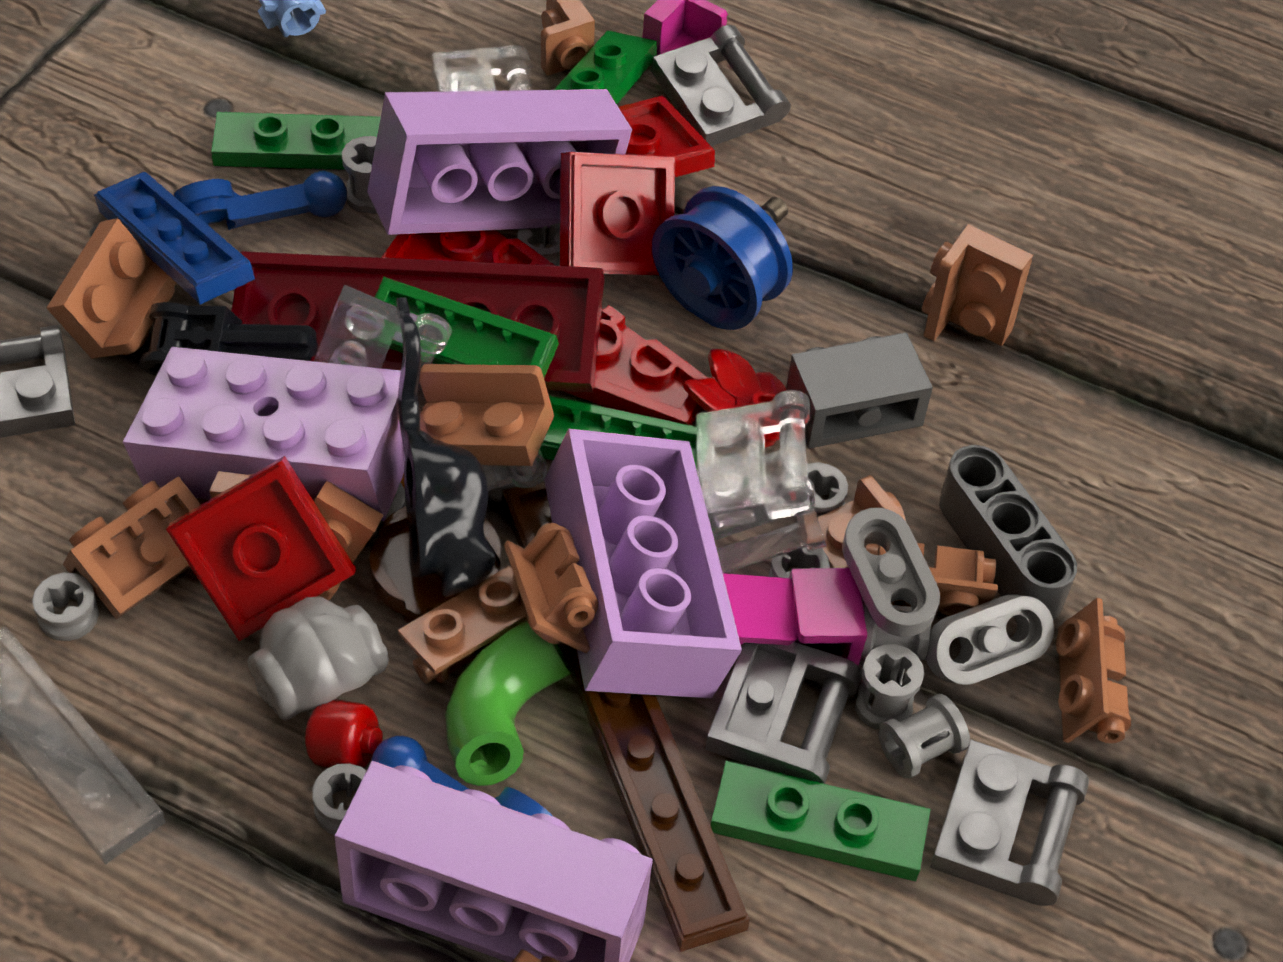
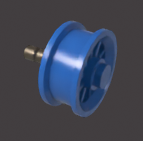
M720 186L706 187L698 191L687 202L683 214L674 215L666 219L653 235L652 255L654 263L669 292L686 310L711 326L725 330H737L747 326L758 315L762 301L772 300L780 295L787 288L792 278L793 262L790 249L777 226L788 214L787 205L782 199L771 197L760 207L747 196Z

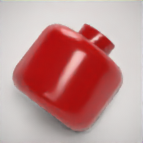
M334 699L331 702L317 706L308 720L305 731L307 755L314 764L323 768L350 763L364 769L371 762L377 746L383 741L378 717L371 707L362 703Z

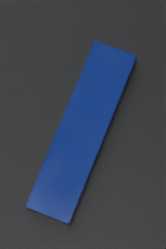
M139 173L94 194L99 212L108 220L118 218L142 246L146 255L200 305L255 279L251 263L245 256L148 173Z

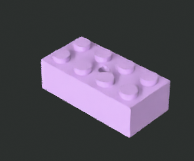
M607 89L385 92L367 193L388 235L543 228L544 226L550 228V225L560 223L561 153L586 152L625 155L632 128Z
M171 347L123 440V444L143 486L155 480L159 487L162 488L179 476L195 498L210 500L212 498L209 490L218 471L246 475L254 474L285 456L313 500L327 480L382 513L384 516L381 521H385L404 474L405 447L401 436L398 414V390L401 370Z
M568 429L544 481L552 523L563 526L570 531L580 558L577 565L584 568L592 591L598 600V610L593 621L583 628L591 649L587 654L577 650L585 691L712 698L738 658L742 648L690 442Z
M371 761L335 834L343 903L506 962H512L521 949L528 951L538 959L548 956L559 962H630L644 925L652 858L641 855L635 847L622 840L614 838L598 840L572 831L564 822L546 814H533L529 816L503 807L495 798L484 792L473 789L460 792L432 782L426 774L413 767L400 765L392 768Z

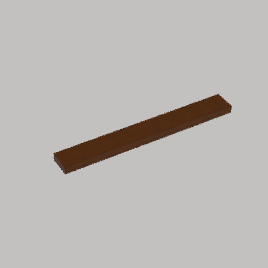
M540 480L502 490V504L519 546L525 549L537 535L540 527L552 523L545 481ZM560 641L558 644L570 667L571 678L641 854L653 859L650 877L680 952L748 931L749 916L656 695L585 691L577 649Z

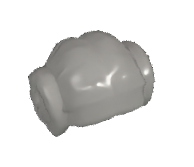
M322 596L306 597L290 608L275 612L261 631L260 650L250 655L247 660L248 668L256 681L255 684L259 696L282 720H289L300 712L315 709L321 704L331 702L343 693L361 687L372 676L384 672L389 662L387 647L382 642L377 624L374 623L370 615L361 606L350 605L342 608Z

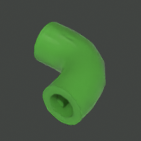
M528 621L508 630L483 648L457 679L445 714L447 744L458 776L466 783L477 786L493 785L504 781L516 772L522 763L524 754L515 728L514 720L517 712L528 699L539 691L571 674L570 667L559 644L549 643L539 637L529 626Z

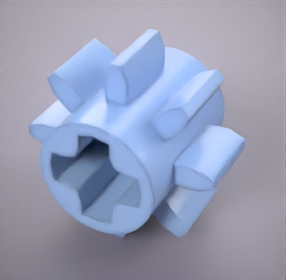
M259 0L262 6L259 8L258 13L267 29L278 25L284 37L308 33L317 25L320 15L326 13L320 0Z

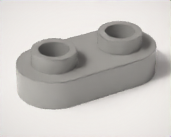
M868 508L860 511L852 517L847 525L842 551L874 622L891 635L899 637L918 635L931 625L938 609L940 592L909 525L899 514L885 508ZM868 544H878L884 548L886 553L883 555H873L866 550L865 546ZM895 600L906 601L912 606L913 611L908 613L899 612L892 606L891 602Z
M1005 595L940 620L931 629L929 649L926 657L927 664L931 671L940 679L962 685L974 684L1038 659L1049 648L1054 634L1052 615L1048 608L1038 599L1021 595ZM1014 617L1017 622V630L1009 638L1006 632V625L1009 619ZM955 638H958L961 650L958 657L952 660L949 655V646Z

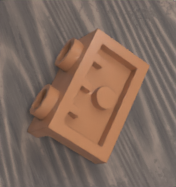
M118 218L101 221L46 309L91 359L120 354L128 355L137 351L147 341L149 329L153 324V321L149 318L151 307L155 303L168 302L174 295L176 282L146 255L142 246Z
M968 224L954 244L947 241L943 243L933 260L930 274L937 278L922 305V312L928 314L923 336L935 341L947 323L951 321L964 327L971 334L982 336L1002 346L1013 330L1033 254Z
M424 364L422 366L419 382L426 400L420 413V429L422 431H425L434 439L468 450L478 459L481 465H533L554 418V412L540 367L536 365Z
M179 476L162 488L159 487L155 480L147 483L123 502L124 507L127 509L124 514L109 524L102 517H98L77 531L69 539L74 548L69 551L63 566L69 573L79 571L89 581L93 591L116 620L190 568L188 562L166 530V527L171 522L201 505Z

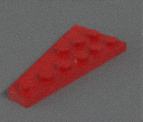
M497 230L397 234L381 257L555 266L519 238L507 239ZM610 305L604 309L602 308L593 393L564 392L606 408L692 426L702 407L688 395L683 388V384L686 380L709 377L657 339L645 340L625 325L626 317Z

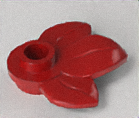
M724 349L710 350L708 362L712 377L686 380L683 384V388L688 395L705 411L717 419L732 422V427L737 435L754 446L771 447L777 440L785 438L792 427V418L787 411L791 400L784 384L770 372L756 373L747 360L734 352Z

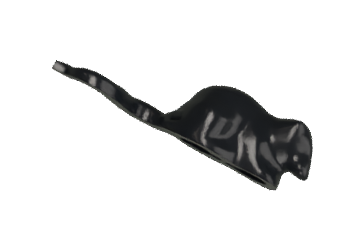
M402 297L397 298L398 322L401 326L403 338V360L398 390V414L401 436L405 447L404 484L409 526L410 567L414 577H424L432 573L439 575L442 579V595L449 597L481 584L493 572L496 555L485 538L483 527L488 505V483L483 467L471 452L462 447L434 439L420 429V407L417 392L421 373V341L418 327L410 316L407 298Z

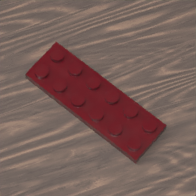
M240 252L250 261L255 279L235 288L231 311L242 320V324L308 325L314 328L318 352L317 355L312 357L311 361L401 370L403 353L363 340L359 333L383 277L556 335L559 345L544 377L547 390L593 393L605 279L602 268ZM421 360V368L424 364L432 363Z

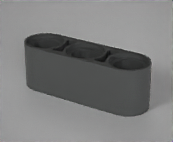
M969 445L960 448L950 459L941 490L939 506L943 515L967 549L984 551V558L996 559V572L993 584H998L997 592L1001 597L1005 595H1021L1036 598L1048 608L1053 620L1056 619L1064 607L1077 574V562L1073 553L998 453L980 445Z

